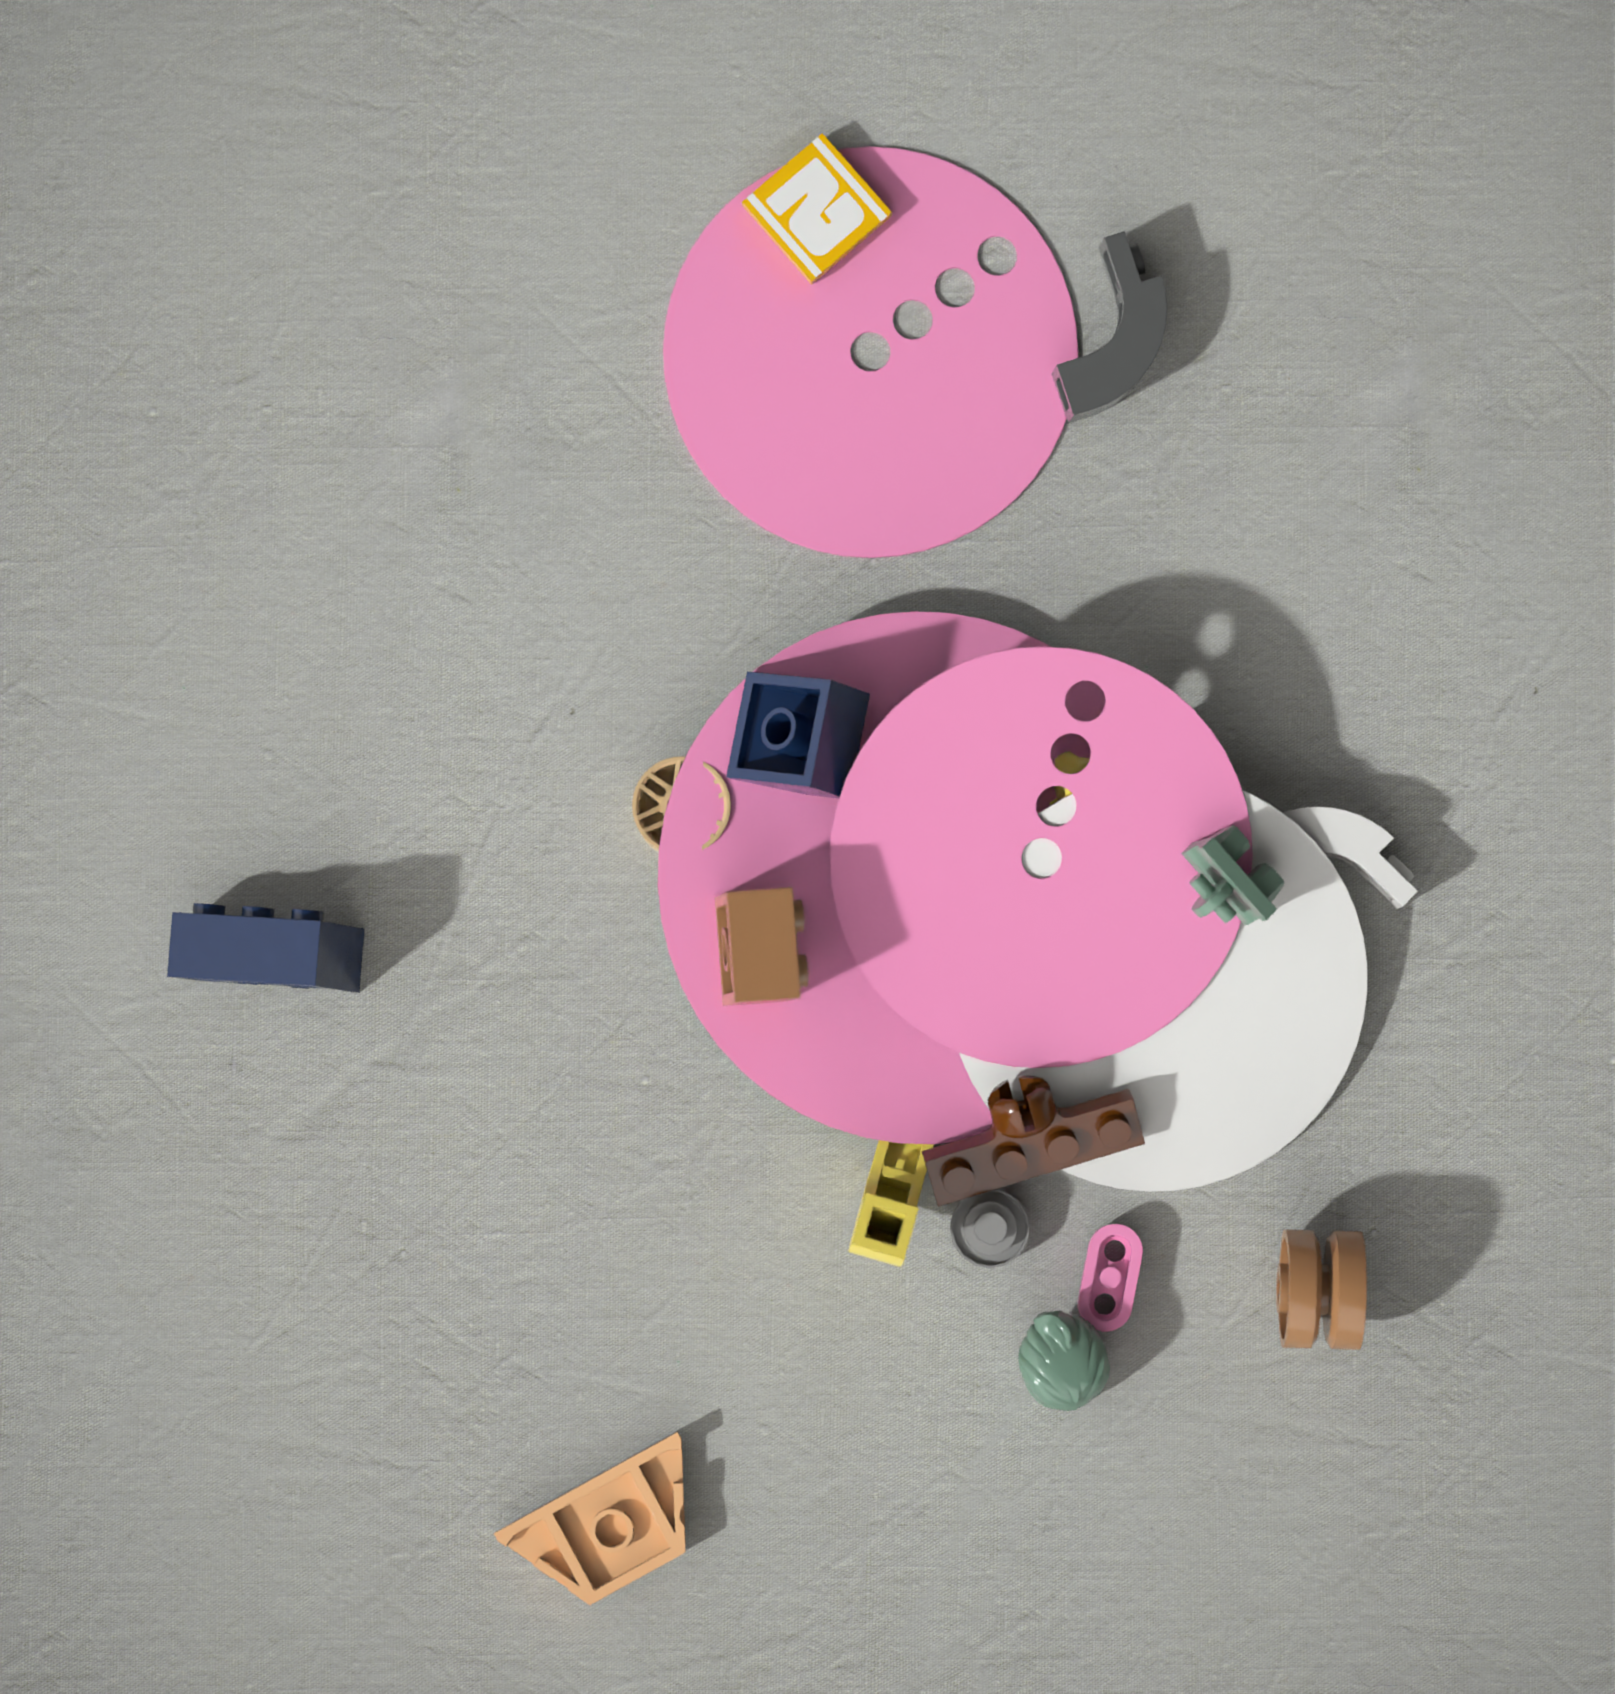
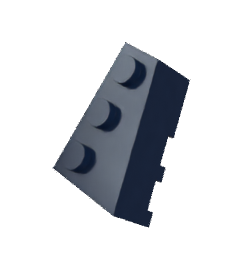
M193 903V913L172 912L167 977L235 984L291 986V988L302 989L322 988L360 993L364 928L324 922V912L316 910L292 909L291 919L274 918L275 909L242 906L241 916L225 915L226 906Z

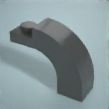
M1125 231L1104 237L1098 247L1117 303L1118 319L1112 339L1094 353L1057 364L1052 372L1068 424L1101 413L1122 400L1134 389L1147 372L1163 340L1167 320V298L1162 275L1141 282L1139 275L1145 274L1143 257L1136 243L1129 245Z

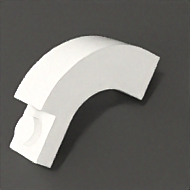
M1306 807L1283 813L1297 823L1317 843L1327 857L1341 860L1353 867L1396 909L1403 907L1418 892L1410 884V881L1414 878L1413 873L1395 856L1391 855L1386 860L1380 854L1394 837L1373 821L1361 815L1331 807Z

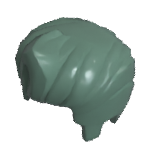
M1058 1310L1038 1314L1034 1319V1324H1031L1027 1330V1336L1023 1338L1019 1347L1018 1361L1023 1380L1030 1394L1041 1405L1055 1410H1077L1098 1396L1109 1379L1110 1363L1104 1342L1094 1326L1082 1316L1070 1315Z

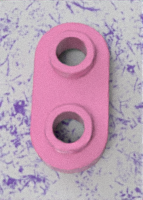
M1108 1224L1102 1226L1094 1232L1088 1243L1077 1308L1079 1315L1086 1321H1089L1098 1331L1108 1332L1120 1328L1127 1322L1132 1312L1143 1248L1138 1235L1125 1225ZM1112 1240H1117L1124 1246V1255L1118 1261L1108 1260L1104 1253L1106 1244ZM1103 1293L1111 1295L1114 1300V1308L1108 1314H1099L1094 1307L1096 1297Z

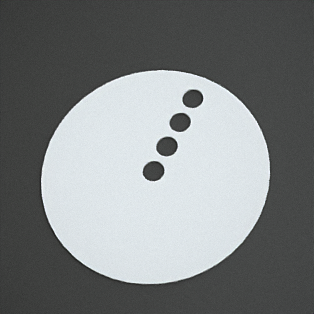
M1242 790L1251 826L1252 870L1257 865L1266 863L1273 867L1285 881V884L1271 902L1277 910L1268 920L1262 921L1257 919L1246 926L1241 922L1236 938L1224 962L1206 988L1189 1007L1168 1025L1147 1039L1121 1052L1086 1063L1049 1068L1012 1067L986 1062L959 1053L972 1084L987 1107L990 1093L1005 1080L1009 1082L1013 1099H1016V1102L1024 1100L1018 1076L1023 1075L1036 1076L1047 1081L1057 1107H1069L1125 1089L1130 1090L1145 1144L1061 1169L1071 1175L1113 1188L1145 1192L1177 1191L1201 1187L1228 1179L1253 1168L1294 1140L1318 1116L1333 1096L1349 1067L1362 1029L1368 992L1365 943L1357 911L1337 870L1317 843L1285 814L1248 792ZM1074 795L1066 796L1038 813L1039 818L1051 826L1066 824L1072 819L1076 811ZM1035 839L1028 843L1023 850L1022 865L1025 871L1033 877L1047 878L1053 875L1061 865V851L1057 844L1049 839Z

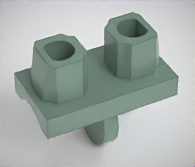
M1236 826L1223 828L1210 838L1191 843L1181 854L1199 873L1189 882L1200 895L1191 909L1198 918H1202L1214 911L1224 923L1229 922L1236 915L1246 926L1257 919L1262 921L1268 920L1277 910L1271 902L1275 899L1285 881L1273 867L1266 863L1257 865L1248 875L1240 868L1236 861L1251 846L1249 840Z

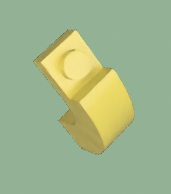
M878 1140L848 1252L902 1267L919 1209L917 1205L927 1171L921 1151L933 1148L934 1144H908Z

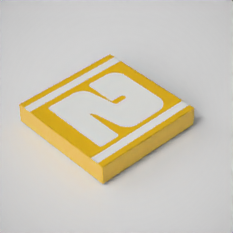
M823 133L742 201V206L811 285L892 216L890 209Z

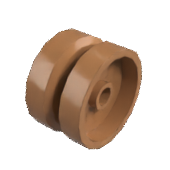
M1284 1229L1276 1275V1308L1281 1347L1311 1349L1317 1341L1320 1317L1322 1315L1325 1340L1331 1349L1360 1350L1364 1337L1367 1301V1267L1363 1232L1332 1231L1327 1238L1323 1264H1321L1320 1243L1313 1230Z

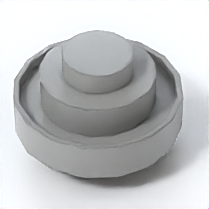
M996 1189L962 1199L952 1213L950 1223L952 1242L961 1257L975 1266L985 1268L1004 1266L1016 1259L1027 1244L1030 1230L1027 1212L1018 1199L1005 1191Z

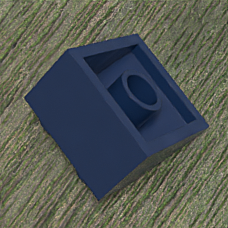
M747 672L726 777L805 795L839 799L846 777L859 753L870 693L829 679Z

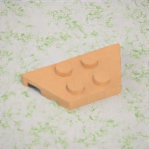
M675 1432L494 1533L497 1541L514 1550L534 1564L533 1566L557 1580L567 1587L571 1593L589 1605L686 1552L683 1459L682 1438L679 1432Z

